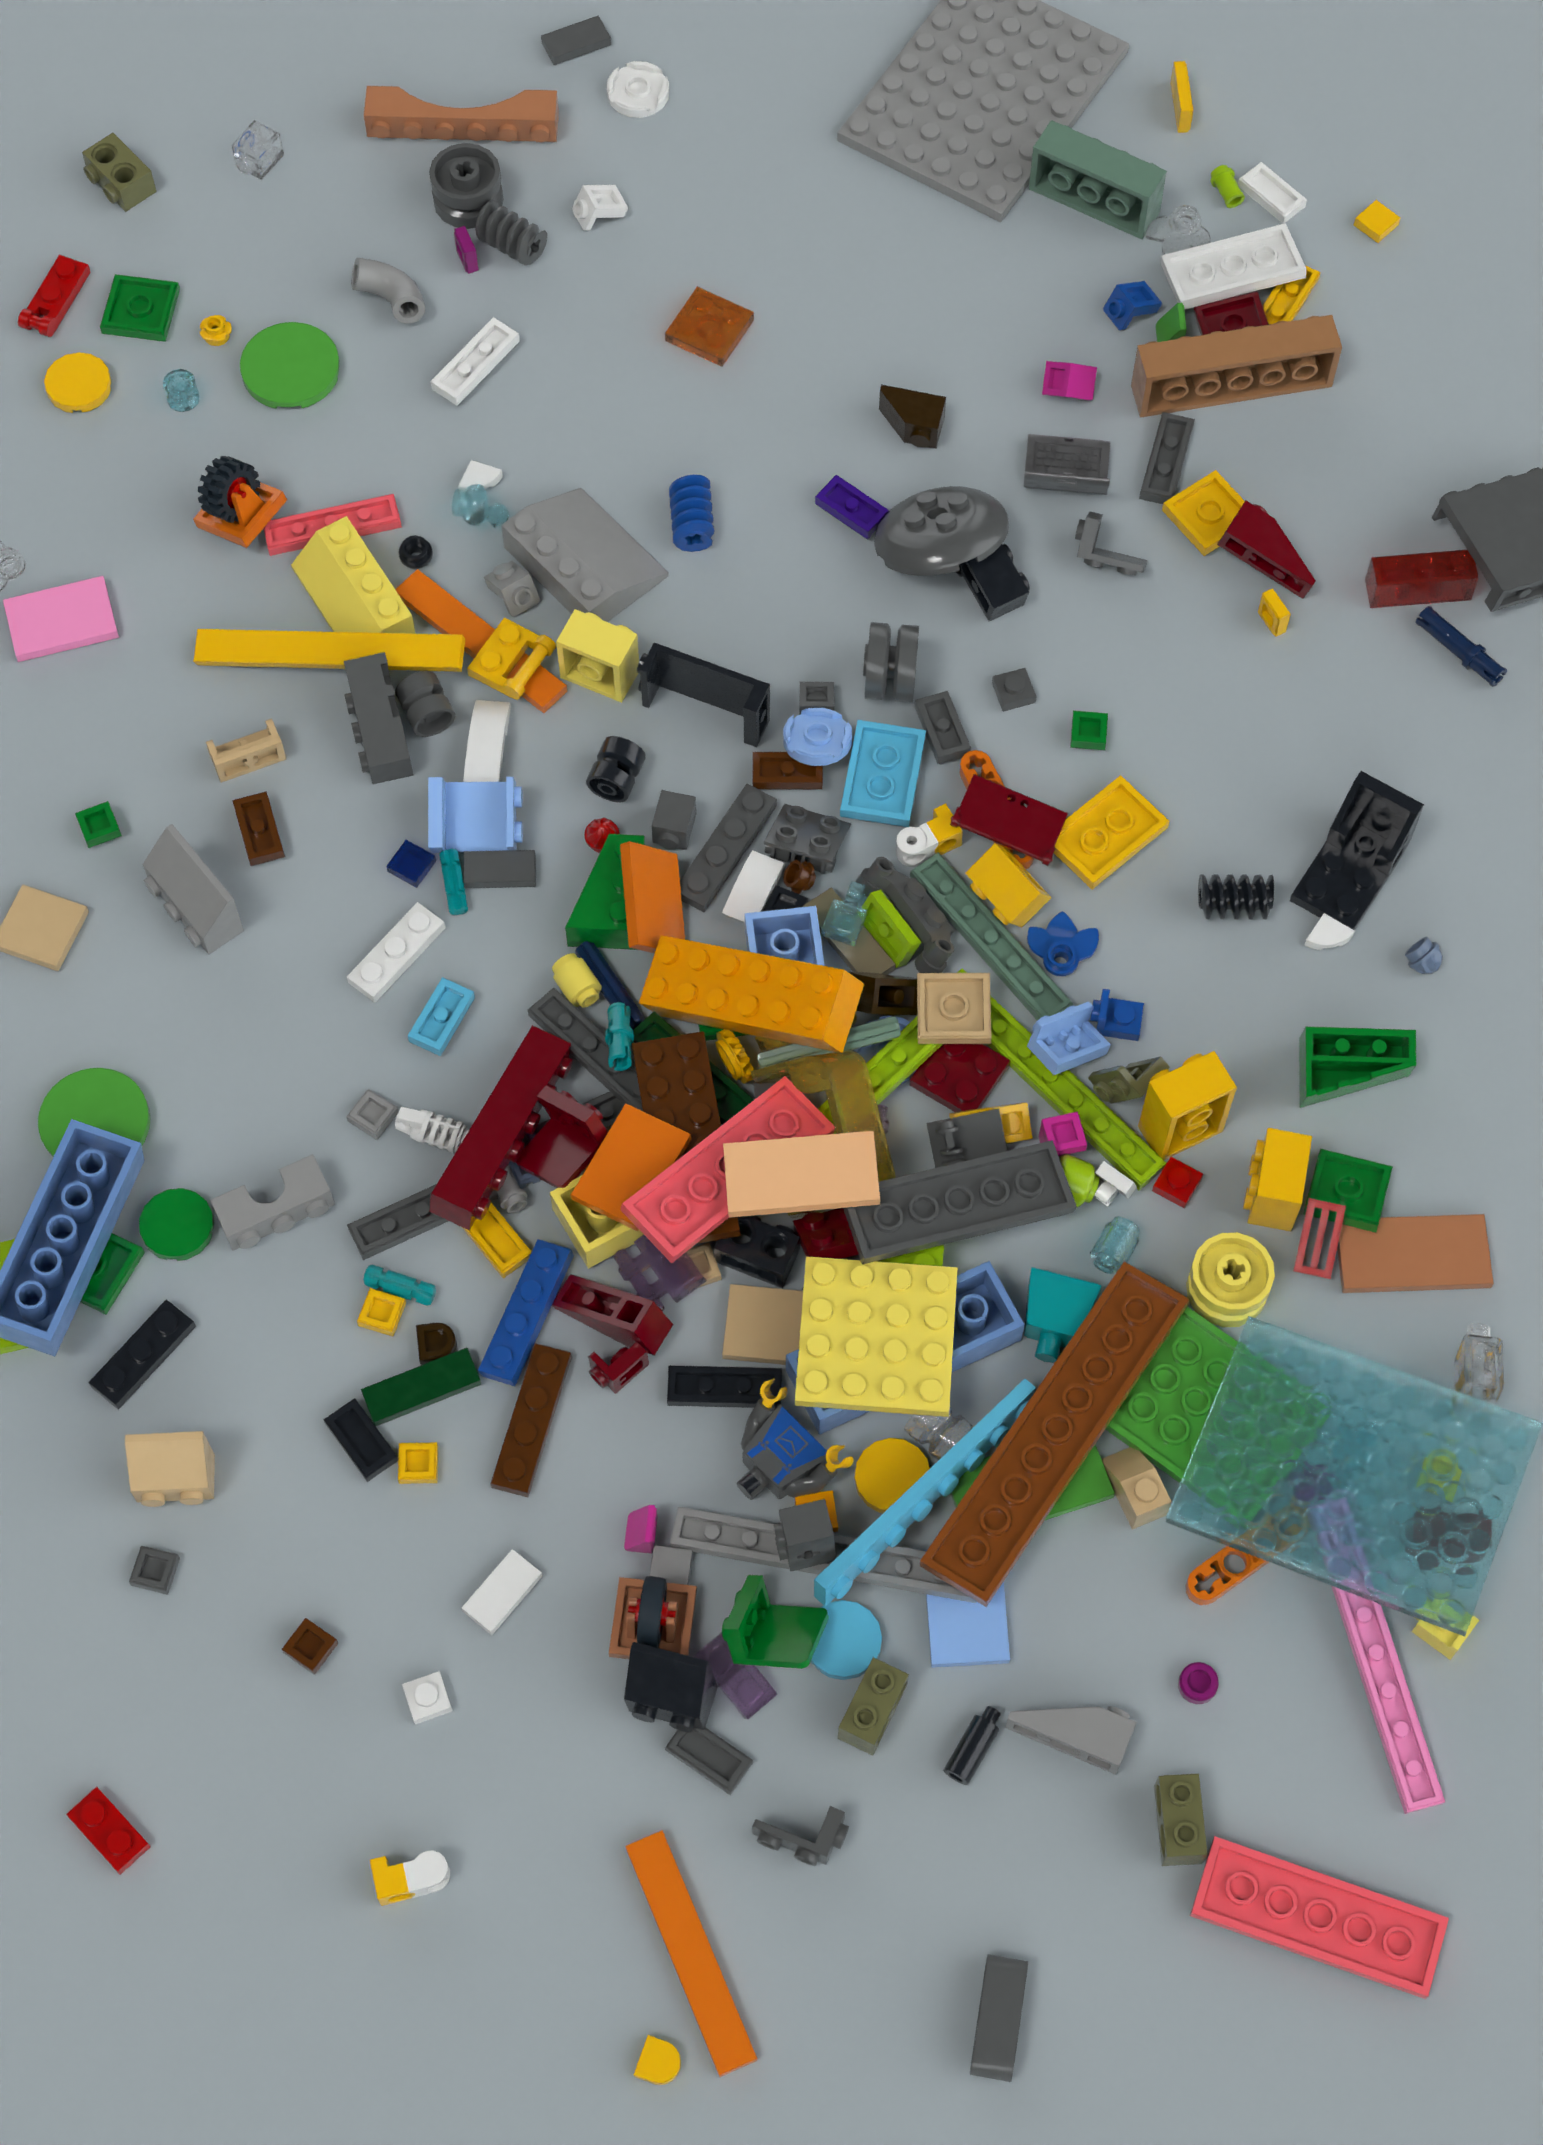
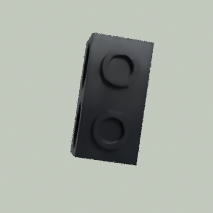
M757 1215L737 1217L740 1234L748 1236L750 1241L745 1244H737L732 1241V1238L717 1240L713 1248L716 1262L783 1289L800 1251V1236H797L792 1229L784 1225H776L774 1227L764 1223ZM771 1248H780L785 1254L781 1257L773 1258L767 1255L766 1252Z

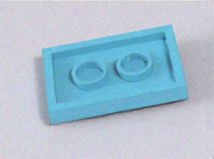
M857 720L840 808V817L909 827L926 730Z

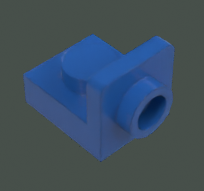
M1145 281L1117 284L1104 305L1103 311L1118 330H1125L1134 316L1157 313L1162 302Z
M1102 989L1101 999H1093L1094 1009L1092 1010L1090 1021L1097 1022L1096 1029L1102 1036L1138 1041L1144 1003L1109 998L1110 989Z

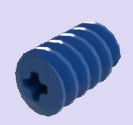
M702 475L683 476L676 479L669 487L673 543L682 551L695 552L712 546L713 540L711 537L714 534V526L712 524L713 514L711 513L712 503L710 502L711 491L709 490L711 486L710 480Z

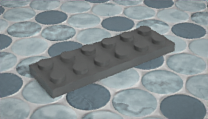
M1053 1140L880 1181V1205L843 1209L861 1263L867 1264L1075 1212L1077 1206Z

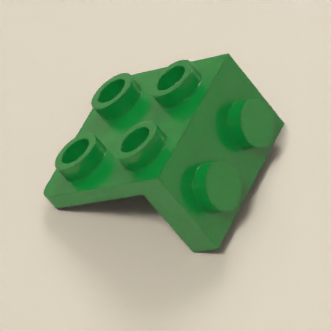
M748 1575L742 1589L736 1593L735 1604L729 1617L724 1619L722 1636L724 1641L728 1643L733 1664L802 1669L810 1664L829 1616L825 1608L771 1605L763 1575Z

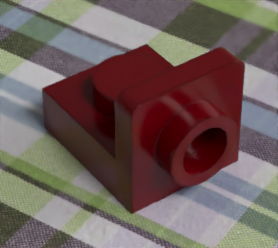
M635 1342L630 1348H621L612 1357L609 1366L595 1352L588 1356L591 1368L589 1370L590 1376L601 1388L608 1386L615 1394L649 1365L647 1351L638 1342Z

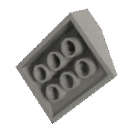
M582 488L531 504L501 525L504 548L571 614L574 609L584 613L590 612L599 616L603 621L608 622L669 576V573Z

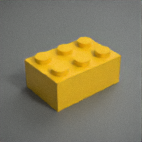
M1215 1051L1204 1056L1201 1053L1195 1054L1184 1061L1181 1067L1171 1072L1169 1069L1162 1070L1150 1079L1138 1128L1151 1149L1163 1160L1189 1149L1224 1130L1237 1086Z

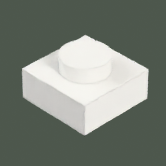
M440 1671L402 1684L415 1725L453 1711Z

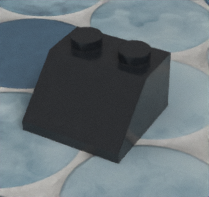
M633 1642L630 1650L624 1701L629 1712H632V1716L650 1723L654 1722L655 1719L670 1722L669 1725L672 1728L683 1732H692L693 1727L704 1730L718 1688L709 1661Z

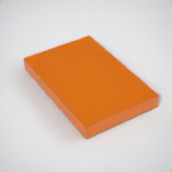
M631 841L620 844L629 948L655 953L660 935L685 940L678 855Z
M625 1103L571 1193L572 1200L638 1231L639 1229L621 1211L622 1203L680 1159L691 1141V1134Z

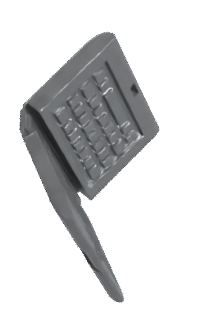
M1028 434L1023 487L1106 494L1110 479L1107 478L1110 441Z

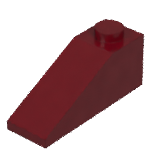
M1245 500L1217 545L1304 599L1316 580L1275 518L1270 516L1263 507L1251 504Z
M572 1274L569 1275L552 1304L558 1311L627 1347H631L635 1342H638L648 1354L654 1356L673 1326V1323L653 1300Z

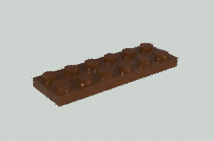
M704 1031L632 1043L643 1112L691 1134V1141L682 1156L721 1126ZM728 1218L698 1243L741 1236L738 1218Z

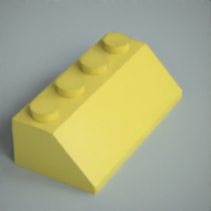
M346 516L317 530L293 561L291 567L333 632L416 634L412 614L348 517Z

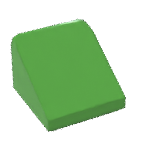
M1177 303L1157 321L1155 326L1157 342L1175 340L1186 335L1183 303Z

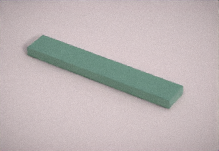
M938 852L910 871V878H916L923 885L926 893L938 909L944 913L949 922L1036 1020L1046 1015L1052 1016L1062 1012L1073 1005L1070 999Z

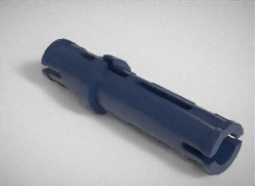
M1431 606L1426 607L1419 614L1422 619L1418 617L1415 623L1462 660L1463 667L1467 670L1469 668L1474 670L1492 687L1496 686L1504 678L1500 674L1506 675L1507 669L1486 654L1485 647L1481 644H1474L1434 611Z

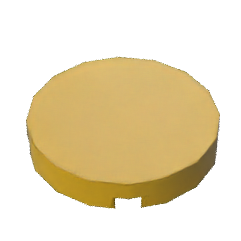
M77 352L57 359L47 369L44 379L48 398L55 407L64 412L73 413L72 410H81L82 413L91 411L102 405L111 391V377L108 367L100 358L88 353Z
M887 1438L875 1441L863 1450L856 1462L854 1480L857 1493L868 1507L883 1514L930 1469L928 1460L917 1446L906 1440Z

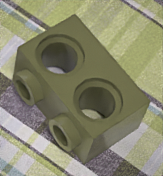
M113 132L82 152L86 165L83 167L87 178L93 184L98 183L102 187L107 199L112 204L117 203L125 212L157 192L151 170Z
M873 1657L839 1725L838 1739L873 1756L904 1694L909 1674Z
M1199 1774L1158 1776L1154 1785L1162 1866L1202 1864L1208 1854Z

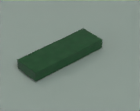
M466 1347L362 1388L361 1392L375 1426H378L482 1384L469 1350Z

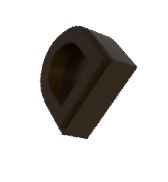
M443 1323L416 1325L421 1365L455 1352L456 1338L449 1326Z

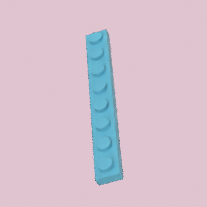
M1022 1380L814 1579V1597L826 1607L834 1598L841 1599L852 1587L853 1580L861 1572L868 1573L877 1564L880 1554L888 1546L893 1548L899 1544L906 1534V1529L915 1520L921 1522L930 1513L933 1503L941 1495L946 1497L952 1493L959 1482V1478L967 1470L969 1472L974 1471L982 1463L985 1453L993 1445L995 1447L999 1446L1035 1393L1036 1387L1028 1380Z

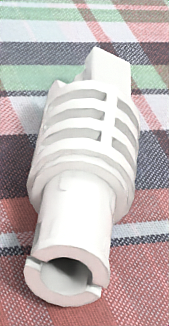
M401 1107L395 1120V1129L410 1135V1138L421 1143L426 1142L433 1147L438 1146L442 1150L447 1149L451 1153L457 1151L469 1131L464 1122H456L452 1118L448 1117L447 1119L443 1115H435L434 1112L422 1109L418 1111Z

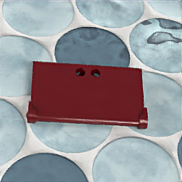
M973 774L960 807H957L954 816L951 817L950 825L955 828L958 826L1042 861L1041 864L1048 866L1053 860L1052 856L1056 849L1054 846L1068 813Z

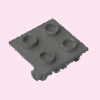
M784 803L764 841L766 845L765 853L770 854V857L785 862L789 861L791 855L790 863L797 860L798 855H802L801 862L808 861V858H810L809 862L812 863L815 871L825 874L826 871L832 873L836 863L834 858L851 823L839 820L834 816H825L808 811L800 806H791Z
M999 1108L926 1123L935 1168L1007 1151Z

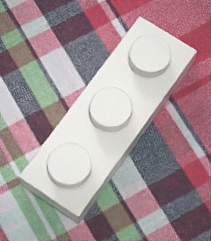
M493 317L430 381L432 390L458 406L520 342L519 333Z
M417 902L347 976L348 983L376 1003L446 928L445 922Z

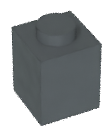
M661 790L651 826L653 843L659 844L666 849L681 848L687 850L697 814L695 796Z

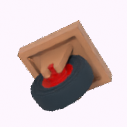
M647 1576L645 1580L619 1577L609 1657L629 1659L633 1642L689 1656L697 1586L667 1583L666 1579L654 1576Z

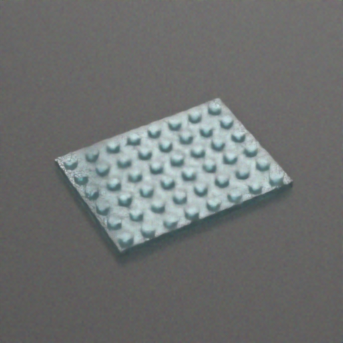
M1248 1316L1167 1513L1166 1523L1465 1637L1543 1422Z

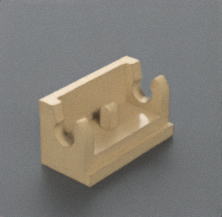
M272 718L265 721L267 729L215 747L213 740L206 741L209 755L221 783L287 760L282 741Z

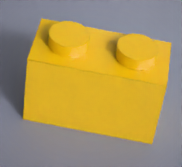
M996 843L965 872L973 881L970 884V888L982 900L988 898L995 906L992 912L1005 925L1011 923L1022 928L1052 898L1007 848Z

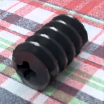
M1204 874L1199 876L1198 904L1199 908L1203 909L1206 919H1210L1213 909H1217L1220 919H1224L1227 910L1231 909L1234 919L1238 920L1242 909H1245L1249 920L1253 919L1256 910H1260L1263 920H1267L1274 901L1273 875H1269L1266 884L1261 875H1255L1251 884L1249 877L1243 874L1236 884L1234 876L1228 874L1224 879L1223 885L1218 874L1212 875L1209 884Z

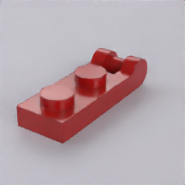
M59 255L27 309L24 308L20 312L18 326L27 330L34 328L39 331V334L52 337L91 273L89 265Z

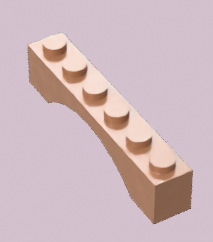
M367 86L364 121L367 137L557 142L559 117L557 90H524L496 104L473 108H454L425 102L408 94L398 86Z

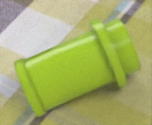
M1220 165L1211 172L1210 182L1213 187H1217L1227 208H1234L1244 201L1245 196L1234 179V170L1228 168L1227 165Z

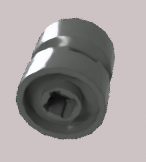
M431 671L416 672L403 679L397 685L395 690L396 696L402 709L407 710V719L417 736L429 737L447 729L454 722L455 712L448 698L444 695L443 688L435 673Z

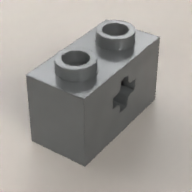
M825 1499L779 1510L780 1523L773 1525L776 1535L775 1541L780 1561L788 1560L790 1572L833 1562L836 1559L834 1533Z

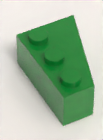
M608 835L565 926L567 947H578L581 943L588 941L594 943L597 948L637 950L629 948L620 844L631 841L645 845L644 835Z
M1306 1026L1299 1037L1300 1108L1408 1077L1417 1065L1416 1030Z

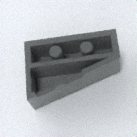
M385 652L344 661L351 692L344 694L348 713H356L358 721L351 723L355 743L363 742L364 751L358 752L362 772H370L372 784L414 776Z

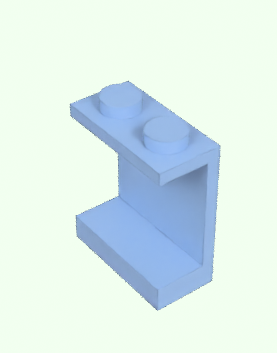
M428 777V848L432 853H440L442 850H449L451 848L456 849L458 853H464V851L517 850V843L523 842L522 821H517L516 808L523 807L522 786H516L514 777H506V782H445L443 777Z

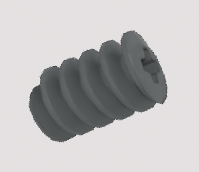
M494 200L488 201L478 215L475 231L479 240L487 242L488 245L497 248L504 254H508L512 259H517L519 263L525 266L532 264L542 255L547 243L546 230L539 233L538 225L534 223L529 225L526 218L522 217L519 219L518 214L513 211L508 213V208L505 206L498 207V203Z

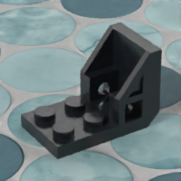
M1360 771L1330 827L1325 844L1291 894L1290 902L1320 918L1325 913L1355 930L1403 856L1412 839L1424 804Z

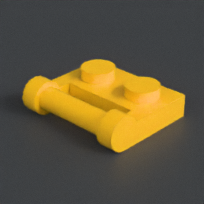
M504 617L467 667L468 676L510 698L518 700L525 692L524 686L546 656H551L557 647L556 643L548 636H539ZM528 647L533 649L513 678L507 679V676Z

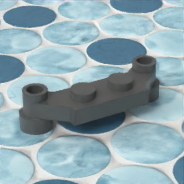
M877 857L870 868H865L855 881L856 888L866 897L871 892L877 890L884 891L924 944L923 951L915 960V967L918 972L942 973L947 966V959L954 952L950 936L955 930L916 878H909L896 871L892 862L887 858Z

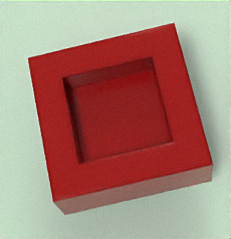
M1170 1157L1153 1185L1152 1191L1185 1208L1202 1180L1203 1173Z

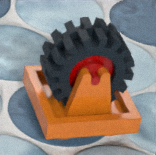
M220 456V459L215 458L212 460L213 467L207 465L205 470L208 474L206 476L201 475L200 481L204 483L203 486H198V492L203 495L198 497V501L203 505L193 520L199 529L247 548L284 505L287 498L283 491L256 480L259 474L252 465L230 456Z

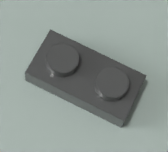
M948 691L915 700L916 712L923 729L926 730V737L937 764L961 758L964 754L971 751V746Z

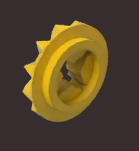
M723 1029L716 1034L718 1041L715 1044L728 1072L735 1080L739 1079L743 1084L753 1080V1066L739 1039L730 1030Z

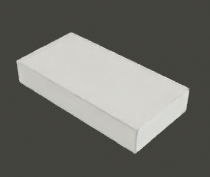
M1262 162L1239 178V188L1282 224L1306 207L1307 199Z
M512 1549L463 1605L462 1612L493 1635L542 1578V1572Z

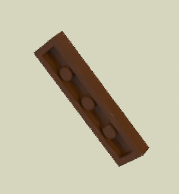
M534 1344L490 1483L491 1488L529 1497L572 1359L571 1352Z

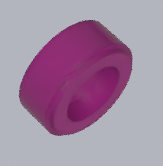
M1201 1662L1187 1665L1182 1670L1178 1679L1180 1694L1185 1700L1193 1704L1209 1702L1216 1694L1219 1686L1215 1670Z

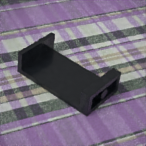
M655 642L648 654L643 653L637 667V673H640L638 690L642 693V706L649 708L659 687H663L735 713L744 718V743L757 748L770 721V684Z

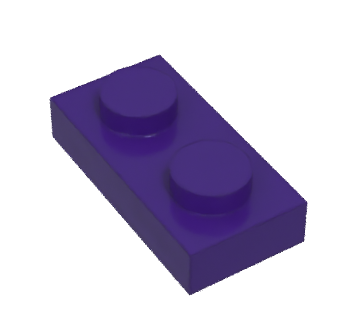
M835 475L815 496V504L867 540L874 534L879 523L889 512L887 508L838 475Z

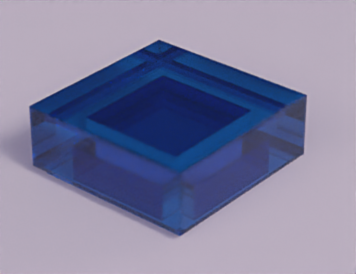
M405 840L387 864V872L417 888L436 863V857L423 848Z

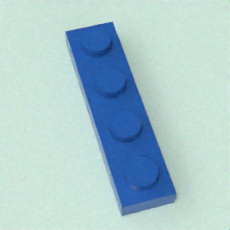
M537 1239L478 1369L482 1377L516 1386L574 1257L571 1249Z

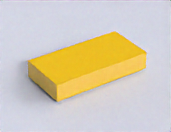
M1174 61L1170 84L1177 133L1189 132L1191 128L1193 105L1187 64L1185 61Z
M490 1203L489 1209L482 1220L476 1218L470 1230L463 1228L503 1279L526 1263L532 1251L492 1203Z

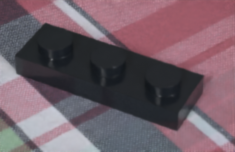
M166 1299L88 1382L89 1385L119 1410L196 1327L194 1321Z

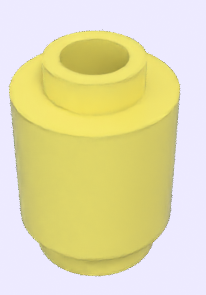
M570 953L554 963L552 966L553 979L570 1003L575 1007L581 1006L586 1008L598 1000L602 986L583 958H578L575 953Z

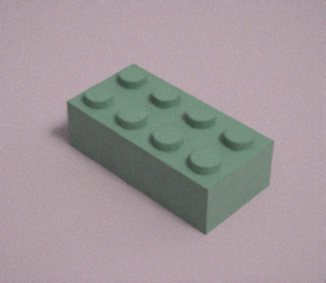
M1051 120L1033 146L1029 190L1143 240L1160 214L1167 171L1153 163H1148L1132 156L1126 151L1116 149L1096 138H1091L1073 130L1069 126Z

